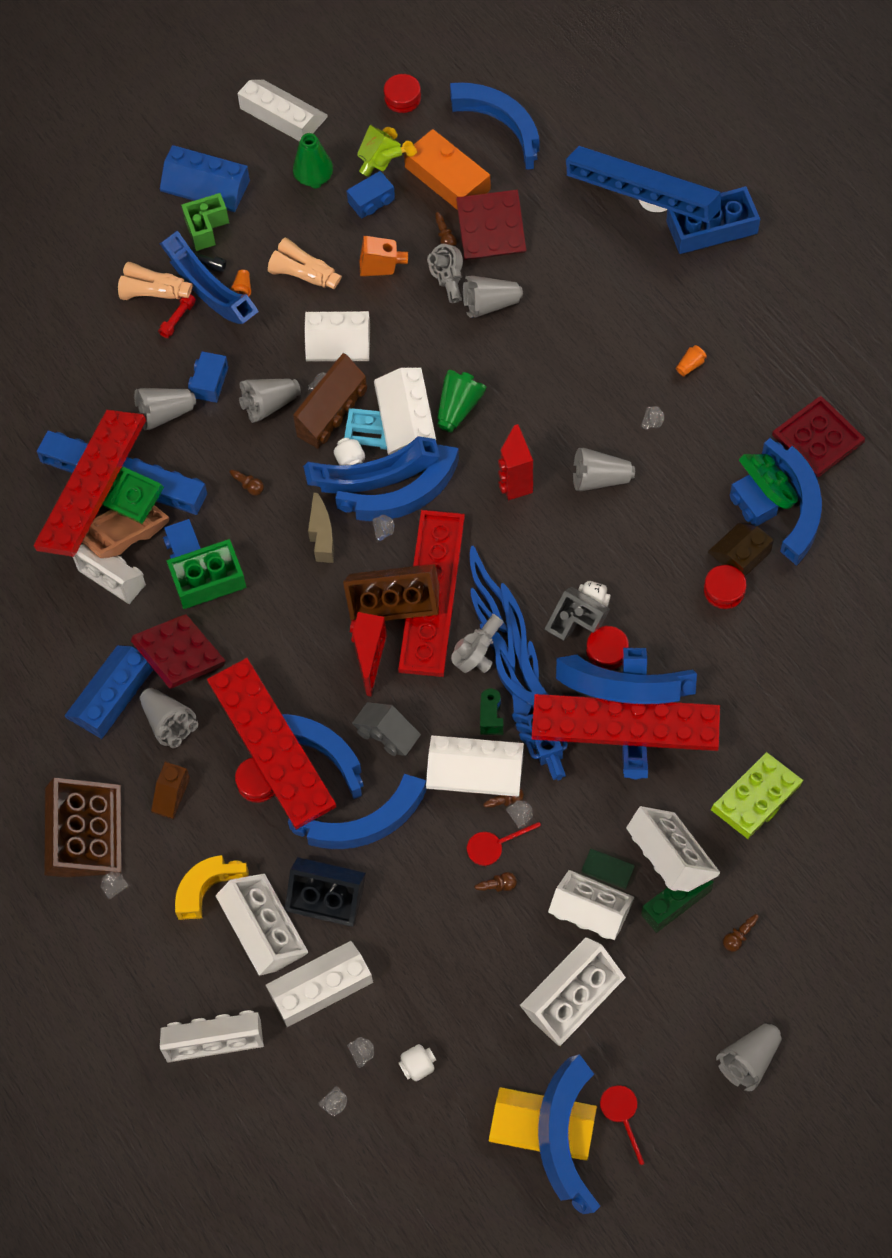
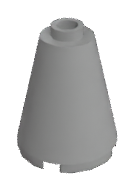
M471 275L466 276L465 279L468 281L463 283L464 306L469 307V312H466L469 318H476L517 304L523 297L522 287L513 281Z
M140 388L136 389L134 393L135 406H138L140 412L138 414H144L146 418L143 430L156 428L193 410V405H196L195 395L193 392L190 393L189 389Z
M578 448L574 459L576 473H573L575 490L586 491L626 484L631 479H634L635 467L628 460L587 448Z
M763 1024L720 1051L716 1057V1061L720 1059L721 1062L718 1066L720 1071L735 1086L738 1087L742 1084L746 1086L744 1090L753 1091L759 1085L782 1041L780 1030L772 1024Z

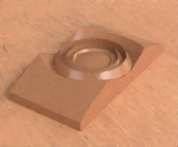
M154 505L142 525L110 510L94 519L82 543L100 558L121 555L136 541L150 539L169 522V517Z

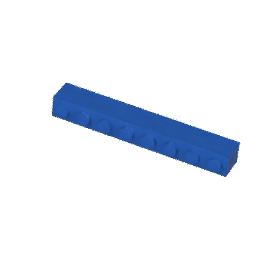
M578 146L566 158L567 176L707 223L721 209V192L581 146Z
M47 431L36 452L40 462L73 473L88 444L78 438H69L61 432ZM127 457L122 466L164 486L156 502L197 515L207 496L205 483L197 478L190 479L184 477L179 472H170L158 465L146 464L138 458L131 459Z

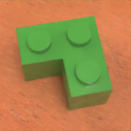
M221 193L182 204L184 219L196 251L216 245L212 228L229 223L227 209Z

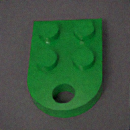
M744 454L739 459V462L763 493L776 505L790 509L798 501L797 493L788 482L787 475L777 468L775 460L770 455Z
M122 467L102 505L143 525L164 486L128 468Z

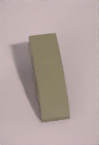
M314 493L308 529L310 542H315L314 554L316 562L333 563L334 542L329 515L319 494Z

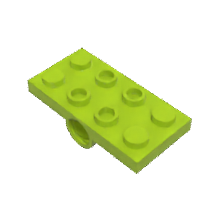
M766 752L713 804L711 811L749 839L764 822L768 823L775 816L781 805L801 786L803 780Z

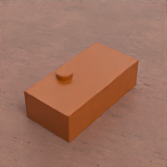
M434 129L414 144L417 150L414 156L409 157L404 152L405 168L455 209H457L456 197L486 194L491 190L490 174Z

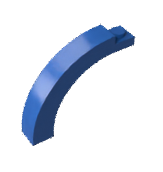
M450 83L452 111L479 112L492 116L506 124L520 141L525 168L534 169V160H537V152H539V135L528 112L516 100L494 88L473 83Z
M175 231L159 243L171 259L169 262L185 282L192 283V290L219 315L231 322L243 324L259 312L247 294H238L217 280L196 257L178 231Z
M417 436L411 443L397 452L374 461L354 465H326L307 462L303 467L307 484L320 487L321 492L337 493V491L354 493L382 488L405 480L432 465L440 458L435 439Z
M769 438L764 443L762 454H768L775 460V465L792 482L799 499V520L793 531L782 541L780 550L784 556L797 566L806 556L815 540L822 511L821 491L814 471L802 454L793 446L786 451L779 442Z
M437 445L440 458L427 467L423 474L415 481L397 491L380 495H361L337 491L335 498L337 509L344 512L353 511L356 513V520L362 521L390 520L413 513L430 503L447 486L459 461V448Z
M623 648V673L647 675L646 648ZM622 745L624 778L635 780L648 778L647 747Z
M578 655L559 657L556 664V679L575 691L604 700L633 704H661L678 702L681 696L696 694L697 673L693 669L659 675L627 674L600 668L585 661Z
M282 714L299 744L311 747L329 758L341 772L353 799L361 797V787H364L359 775L362 773L361 766L348 744L331 729L316 721L301 716Z
M404 774L393 796L381 808L361 819L344 823H325L313 820L295 830L291 821L288 820L289 828L298 836L307 835L308 844L319 848L348 849L368 845L391 834L411 817L426 793V780Z
M579 1054L569 1057L559 1067L547 1087L540 1109L538 1140L546 1175L561 1201L572 1199V1205L578 1212L589 1214L594 1213L600 1205L587 1189L575 1169L568 1140L569 1119L573 1104L585 1083L594 1075L593 1071Z

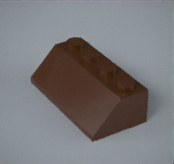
M342 353L293 414L297 437L317 449L322 443L328 441L331 432L335 427L338 428L343 417L349 412V408H354L356 400L367 391L366 376L347 354Z
M435 564L352 573L343 581L351 622L352 619L356 620L358 612L382 616L385 620L438 615L439 582Z

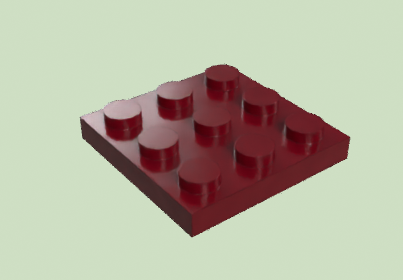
M518 190L456 197L464 260L526 252Z
M822 396L812 401L772 432V436L786 450L793 446L802 454L814 471L816 478L820 477L865 442V438Z
M187 614L137 633L131 639L132 644L170 689L221 668L225 663V659Z

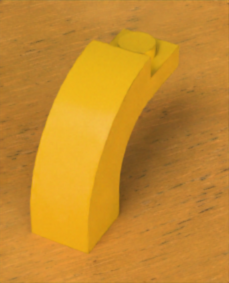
M221 855L205 859L193 866L181 880L176 893L175 913L178 920L201 919L202 901L206 891L218 882L248 877L249 870L247 864L241 861H230L228 864H225Z

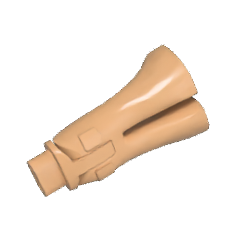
M288 238L281 240L278 245V251L275 250L268 264V272L271 274L295 276L323 288L328 286L335 289L342 278L341 275L335 273L334 268H331L324 261L307 254Z
M127 262L123 269L124 276L121 275L119 279L118 294L122 300H129L137 296H152L166 299L189 298L193 284L185 282L183 278L173 274L155 272L138 264Z

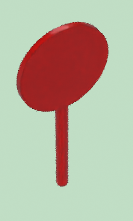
M535 823L501 839L490 832H479L468 841L467 854L475 864L481 866L491 865L501 856V843L541 826V823Z
M612 1086L601 1097V1111L609 1120L624 1123L639 1164L643 1165L644 1160L628 1122L637 1110V1098L625 1086Z

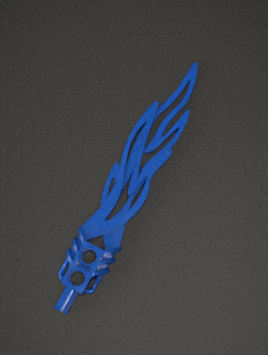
M471 546L470 566L476 587L488 602L492 613L502 620L494 599L481 584L477 576L475 565L486 584L501 601L505 612L506 624L503 623L498 630L508 633V647L498 632L493 635L492 642L494 643L490 645L496 655L498 676L513 697L514 713H512V717L516 722L517 730L520 732V739L527 745L530 756L533 759L539 758L541 765L547 764L552 779L559 781L562 777L566 776L560 759H563V750L567 748V742L562 741L563 746H561L560 741L532 740L533 714L530 715L531 709L534 710L535 694H548L539 682L538 660L533 643L529 641L527 646L523 615L507 586L502 583L500 589L485 570L476 548ZM471 588L472 603L481 622L480 629H482L487 620L480 609L488 618L491 617L492 613L487 609L475 589ZM514 614L516 615V617H517V619H518V622H519V625H520L521 638H520V634H519V630H518V626H517V622H516V619H515ZM515 654L529 691L521 685L515 675ZM501 658L503 659V661H504V663H505V665H506V667H507V669H508V671H509V674H510L511 679L508 677V675H507L506 672H505V669H504V667H503ZM531 658L533 659V670L529 662ZM545 745L553 746L550 750H545L543 747Z

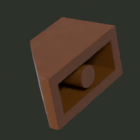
M168 762L164 763L156 782L151 809L152 813L174 819L190 780L187 768Z

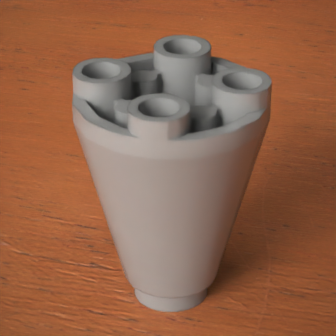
M247 379L240 382L242 397L239 398V403L243 410H247L250 421L254 423L261 421L296 399L301 394V390L296 379Z
M148 688L140 695L142 708L160 744L176 748L180 746L182 740L197 729L196 715L189 707L154 688Z

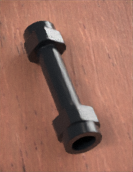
M193 252L202 264L211 266L214 271L224 272L227 265L226 260L217 256L213 259Z

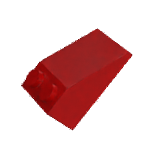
M358 612L356 620L352 619L350 625V633H352L351 642L355 645L366 695L371 697L387 638L385 618Z

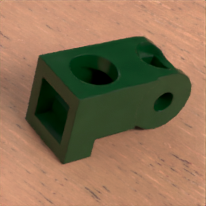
M492 688L484 690L481 694L480 735H503V718H497V712L501 707V696L497 690Z

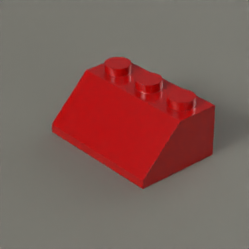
M519 424L514 425L502 446L501 459L498 460L500 468L498 471L500 478L498 484L501 493L506 494L508 501L533 493V459Z

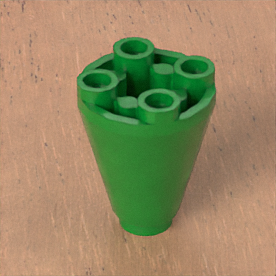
M306 133L299 141L293 163V175L301 184L317 189L330 179L333 173V164L316 135Z
M448 370L443 382L437 426L447 432H453L454 428L456 429L482 398L487 386L473 381L474 376L469 373L462 372L460 375L453 370Z

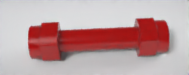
M190 294L189 298L182 297L179 300L180 305L170 319L160 325L158 333L161 336L169 338L173 334L176 323L187 309L191 310L194 306L196 299L193 295Z

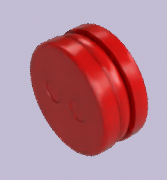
M397 74L389 78L384 85V99L387 107L398 113H407L417 108L421 101V87L418 80L408 74Z
M719 565L708 572L705 578L704 595L711 605L720 609H730L739 605L743 600L746 590V578L738 568L731 565Z
M613 626L599 627L597 631L592 632L588 637L586 650L588 660L591 664L610 671L615 670L623 665V648H629V642L625 633Z
M253 757L246 759L239 765L235 774V782L239 793L244 799L260 803L271 799L275 795Z

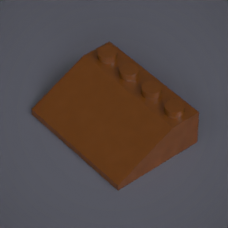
M53 778L45 787V875L80 877L120 874L121 785Z

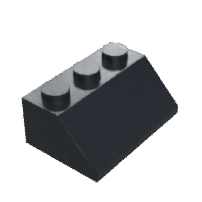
M297 857L290 869L285 911L353 927L363 894L366 873Z

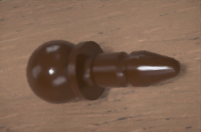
M437 212L435 215L440 230L438 234L441 238L440 243L456 246V237L451 234L452 230L447 228L444 218Z
M236 470L229 471L232 477L242 483V487L247 489L251 495L257 496L263 492L264 484L260 479L254 478L252 475L245 476Z
M520 788L519 797L499 795L487 800L483 806L496 807V805L499 806L501 804L505 806L518 804L524 798L523 790Z
M505 872L500 876L495 875L492 880L476 884L474 888L481 891L487 889H495L497 892L502 890L511 891L516 887L517 879L514 874Z
M755 914L749 917L739 927V930L733 928V933L726 934L723 938L724 948L730 952L739 950L742 946V941L747 940L744 935L751 930V927L755 926L759 916Z

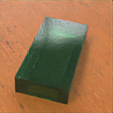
M590 849L583 865L582 873L626 889L635 865Z

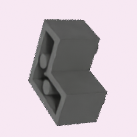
M570 587L564 591L545 630L563 641L571 636L577 623L594 633L602 626L610 608L579 590Z
M367 702L352 722L358 729L357 733L361 737L381 741L385 745L384 749L393 756H406L421 735L393 705Z

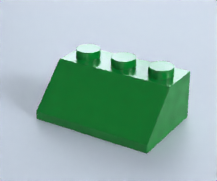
M230 539L166 560L183 609L247 588Z

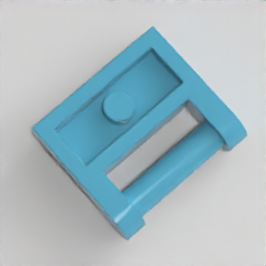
M349 408L344 438L358 440L360 445L375 446L387 450L380 411ZM353 432L382 434L381 438L352 435Z

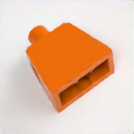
M364 236L359 259L360 276L392 275L396 264L408 263V252L397 251L395 240Z

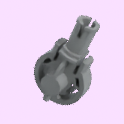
M440 244L428 255L429 270L435 278H438L439 285L446 287L449 303H456L462 300L458 286L460 278H462L460 272L463 264L462 254L455 246Z
M492 613L482 629H475L474 633L467 634L458 641L451 655L452 663L464 673L471 671L474 667L479 668L483 673L487 672L492 666V661L484 655L488 646L494 643L492 642V637L504 621Z

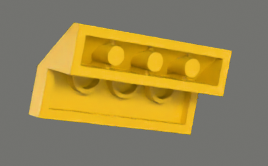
M500 1087L495 1104L489 1142L540 1152L538 1123L544 1096ZM574 1102L568 1127L569 1148L572 1158L588 1160L597 1109L595 1105Z

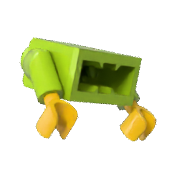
M370 125L357 154L364 161L359 172L370 177L374 168L384 171L393 158L402 156L404 152L407 156L411 157L417 153V150L411 141H405L402 147H400L401 144L395 140L398 134L394 128L385 127L382 131Z

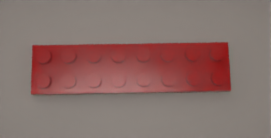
M106 410L33 545L36 551L75 557L146 422L144 414Z
M421 510L413 566L436 565L439 582L438 615L406 618L399 673L444 677L465 514Z
M248 658L207 679L208 684L295 830L337 807Z
M535 694L532 740L718 751L720 705L675 702L633 704L592 697Z

